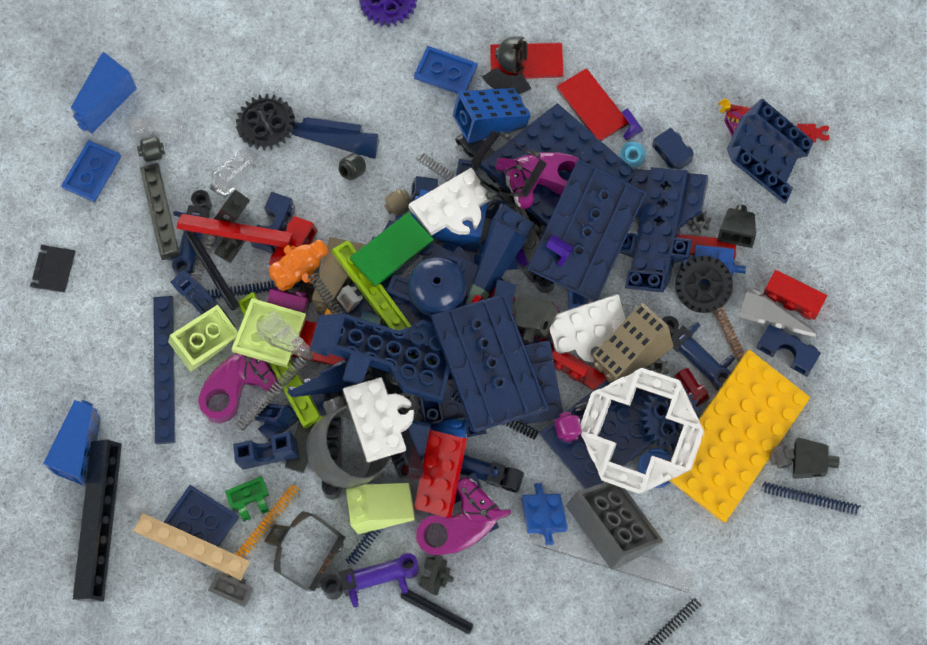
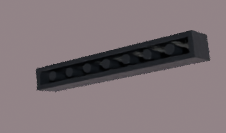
M108 439L91 441L72 600L104 602L122 449V443Z

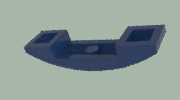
M185 269L170 282L182 296L189 300L201 315L218 305L232 325L236 327L218 302Z

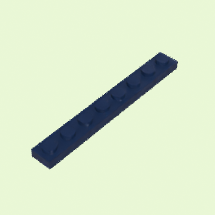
M173 296L153 297L155 444L175 443L174 349L168 342L170 335L174 333Z

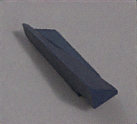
M310 117L303 118L302 123L295 121L296 125L293 126L294 132H291V135L376 159L379 136L376 133H363L362 125Z

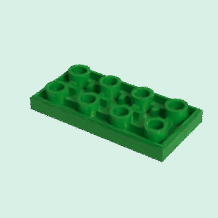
M407 212L354 253L349 260L376 287L429 246L434 239Z

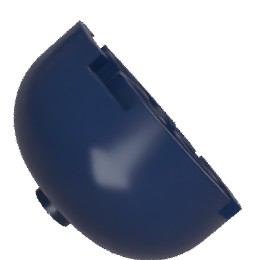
M442 257L428 258L421 261L412 270L408 279V295L411 303L424 315L430 317L431 314L451 310L462 304L466 296V279L460 267L453 261ZM436 278L439 279V284L434 283Z

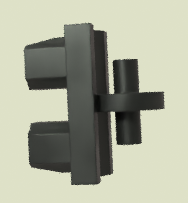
M223 237L214 254L231 263L246 241Z
M436 555V558H426L424 568L432 572L430 577L421 576L418 585L430 594L438 596L440 587L446 588L447 582L454 581V577L449 575L451 568L446 567L448 561L439 555Z

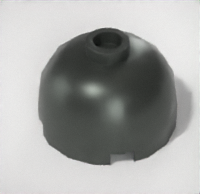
M514 36L506 38L502 41L499 48L496 49V58L501 68L507 72L520 74L525 69V66H522L523 59L527 61L528 46L527 41H523L524 37Z

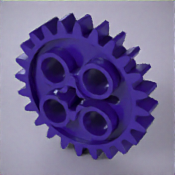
M359 0L360 9L363 10V16H367L368 21L373 19L374 25L380 22L381 27L384 23H387L388 28L391 23L397 26V21L403 24V18L409 20V14H414L413 8H416L417 0Z

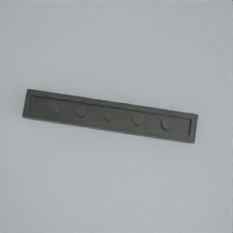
M154 163L140 167L160 257L162 260L180 256L159 164Z

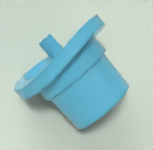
M637 142L626 143L620 150V158L632 168L638 167L645 160V149Z

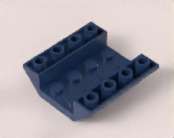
M760 99L741 117L727 147V151L733 164L785 204L793 189L787 183L792 169L798 158L808 156L814 141L768 102Z

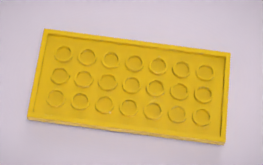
M750 349L747 350L699 418L704 435L692 469L669 480V482L718 520L726 523L770 458V454L773 453L772 449L779 445L811 397Z

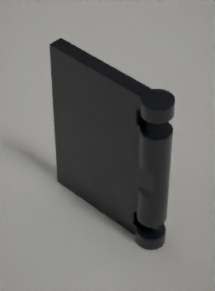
M42 244L40 249L47 251V253L39 252L32 279L38 280L39 283L31 282L30 287L65 293L76 251Z

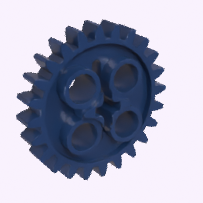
M652 393L653 396L649 395L646 397L649 402L642 403L646 409L640 410V413L645 415V417L640 418V421L645 422V425L641 428L648 429L645 436L651 434L650 442L657 440V447L664 444V449H668L671 445L672 450H675L683 427L681 423L666 418L672 399ZM691 393L688 395V398L699 419L702 416V414H698V411L701 410L702 407H696L695 404L699 400L697 399L692 401L691 398L693 396V393ZM656 407H660L662 409V416L657 414ZM664 425L669 428V435L663 432Z

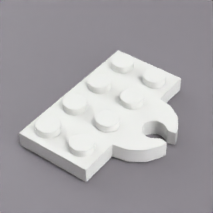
M470 168L410 203L409 209L430 236L445 227L453 233L466 235L470 234V229L462 222L465 220L471 221L473 228L476 230L481 221V210L479 207L492 199L488 200L486 198L487 189L480 185V179L474 170Z
M615 294L557 313L549 329L554 350L560 354L575 350L582 360L594 362L590 354L593 347L599 348L626 320L619 295Z
M382 377L343 388L366 461L370 462L406 451L401 432L407 430L412 424L414 410H410L405 415L399 414L398 410L403 407H411V402L398 394L387 395Z

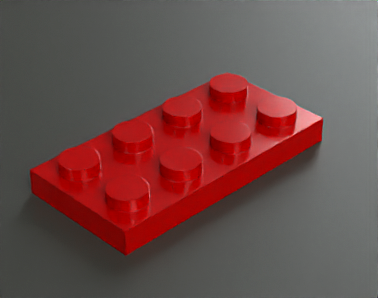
M435 430L429 431L423 461L424 473L419 481L414 509L451 518L467 438Z

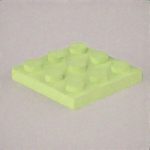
M251 298L233 344L232 352L288 368L307 316L302 312Z

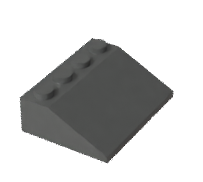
M604 482L576 492L566 505L569 512L611 570L626 565L663 542V539L633 498L622 487Z

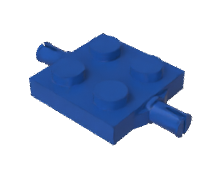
M696 245L693 258L699 256L713 257L724 263L731 275L734 272L745 274L746 266L735 265L734 249ZM689 260L681 261L680 267H682ZM702 279L699 284L709 285V281Z
M536 483L534 485L536 494L522 495L521 497L527 534L538 533L544 535L545 545L551 546L554 544L552 534L566 532L568 529L561 493H544L543 484Z

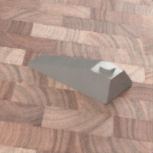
M752 288L751 291H746L739 317L762 324L770 321V324L774 325V327L785 328V326H788V329L793 332L815 337L816 331L766 295H763V291Z

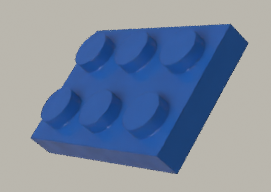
M427 45L414 73V79L458 94V92L467 91L478 63Z
M88 140L61 187L95 203L121 159L120 153Z

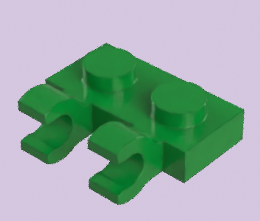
M262 476L225 491L231 509L239 510L243 522L251 519L246 505L257 501L262 514L269 512L264 498L270 495Z

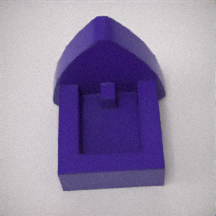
M628 108L622 111V114L631 125L623 135L625 140H629L644 130Z
M553 234L546 247L561 256L557 262V265L562 267L573 250V246Z

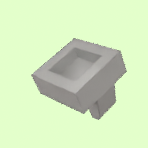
M349 285L343 287L337 296V300L347 313L354 310L363 299L362 295L357 296L355 294L357 288L350 287Z

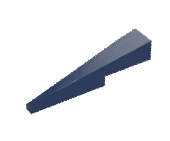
M344 359L320 371L319 376L313 379H304V384L296 388L289 387L287 393L291 397L343 392V388L356 384L342 380L348 362Z

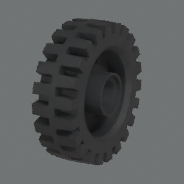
M699 256L690 259L680 268L676 277L675 288L678 298L688 309L699 313H709L720 309L727 303L733 290V280L729 269L720 260L709 256ZM702 279L709 281V287L706 290L699 288V282Z

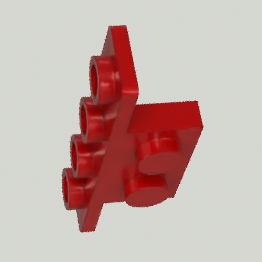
M550 342L554 366L557 371H562L572 380L582 383L591 390H594L607 380L605 374L599 373L595 368L570 353L560 354L556 352Z

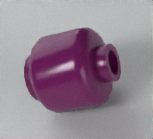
M571 412L559 414L560 418L554 422L557 437L563 439V442L579 439L578 436L582 433L579 417L572 415Z

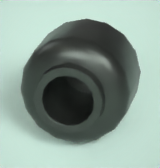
M156 136L141 139L140 146H137L139 157L143 156L145 162L160 160L162 155L165 154L163 141L159 140Z
M349 154L339 162V173L347 180H354L366 171L365 160L359 154Z

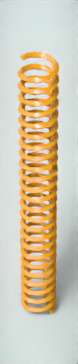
M290 485V488H287L288 491H285V494H282L283 497H280V500H277L278 503H275V506L272 507L273 510H270L271 513H267L268 516H265V519H262L263 522H260V525H257L258 528H255V531H252V534H250V538H247L248 541H245V544H242L243 547H239L240 550H237V553H234L235 555L244 558L243 556H241V554L247 556V554L244 553L243 550L247 553H250V551H248L246 547L250 550H253L248 545L250 544L251 546L255 547V545L252 544L251 541L258 544V542L255 541L253 537L260 541V538L256 537L255 534H257L261 538L263 537L258 533V531L262 534H265V532H263L261 528L265 531H268L263 526L265 525L266 527L270 528V526L267 525L266 522L273 525V523H271L268 520V518L275 522V520L272 519L271 516H273L276 519H278V517L275 516L273 512L280 516V513L276 512V509L282 513L283 511L280 510L279 507L285 509V507H283L281 503L285 506H288L286 503H284L283 500L290 503V501H288L286 497L290 500H293V498H291L288 494L295 497V495L292 494L291 491L298 494V492H296L293 489V487L300 491L299 488H297L294 485Z

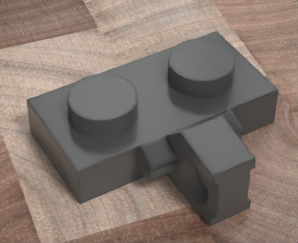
M216 572L208 591L246 607L254 589L245 585L246 579L238 580L230 575L225 576Z

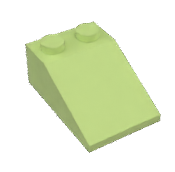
M216 305L172 333L168 342L188 370L192 372L236 339L238 331L221 308Z
M409 483L365 484L346 489L350 525L357 534L415 520Z

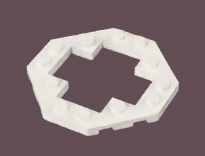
M640 368L634 371V373L592 392L581 421V436L596 465L601 480L638 494H642L690 471L704 435L703 427L681 382L644 368ZM636 388L672 399L666 418L684 424L672 461L669 462L652 456L646 474L611 463L610 461L617 443L599 437L611 400L630 406Z

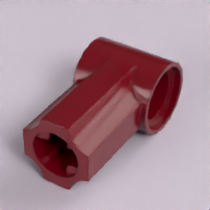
M689 368L682 369L674 375V379L679 380L683 388L687 389V396L693 393L691 400H699L695 404L696 407L710 399L704 386L698 384Z

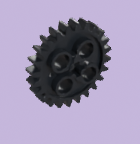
M268 94L265 95V98L259 95L258 100L252 97V103L246 101L247 107H240L243 113H237L239 119L235 120L237 123L236 129L239 137L242 138L244 143L248 142L249 147L254 145L255 149L258 150L262 146L263 151H265L266 147L269 146L273 150V145L279 148L280 141L286 143L285 137L291 138L289 132H294L293 126L296 125L295 115L292 113V107H289L288 102L283 103L282 97L277 100L275 95L272 98H269ZM258 110L262 111L264 118L267 121V123H269L270 129L272 130L273 134L269 133L267 126L264 123V121H262L261 115L259 114Z

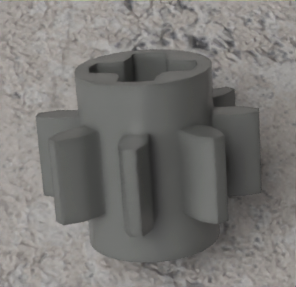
M707 211L688 220L687 225L692 226L691 232L697 230L701 234L702 229H709V224L707 223H710L711 218H707Z
M660 358L646 368L662 375L669 374L670 369L665 368L667 361L663 362ZM654 367H655L656 369L661 368V371H660V372H659V370L654 371Z
M780 445L772 449L773 453L769 456L771 465L776 464L778 469L792 465L791 461L795 458L793 449L788 450L786 445Z

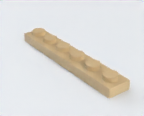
M144 513L134 529L135 533L238 580H242L250 564L248 560Z

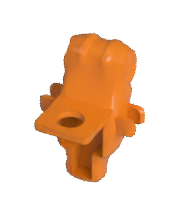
M316 240L312 244H305L296 248L287 245L284 248L286 256L269 267L270 278L274 280L276 287L282 291L292 288L300 280H303L305 283H312L308 275L311 277L314 274V271L320 266L321 259L327 255V245L322 240Z

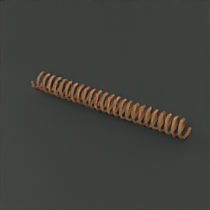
M716 310L714 314H716L717 320L721 324L720 327H722V331L726 334L725 337L729 341L728 344H730L732 351H734L733 354L737 358L736 361H740L738 359L743 357L744 354L739 357L737 355L743 353L744 350L738 353L735 352L743 349V347H739L741 343L732 346L740 340H736L738 337H734L736 333L727 336L735 332V330H731L733 329L732 323L722 326L730 322V320H726L728 317L726 316L727 313H724L725 310H721L716 313L718 311Z

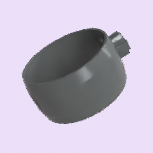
M343 396L324 402L323 406L326 414L311 428L306 444L307 457L313 471L321 480L338 488H353L371 482L387 467L391 457L387 456L371 461L369 470L363 478L355 477L342 471L335 464L328 451L326 442L327 428L333 417H343L351 421L353 419Z

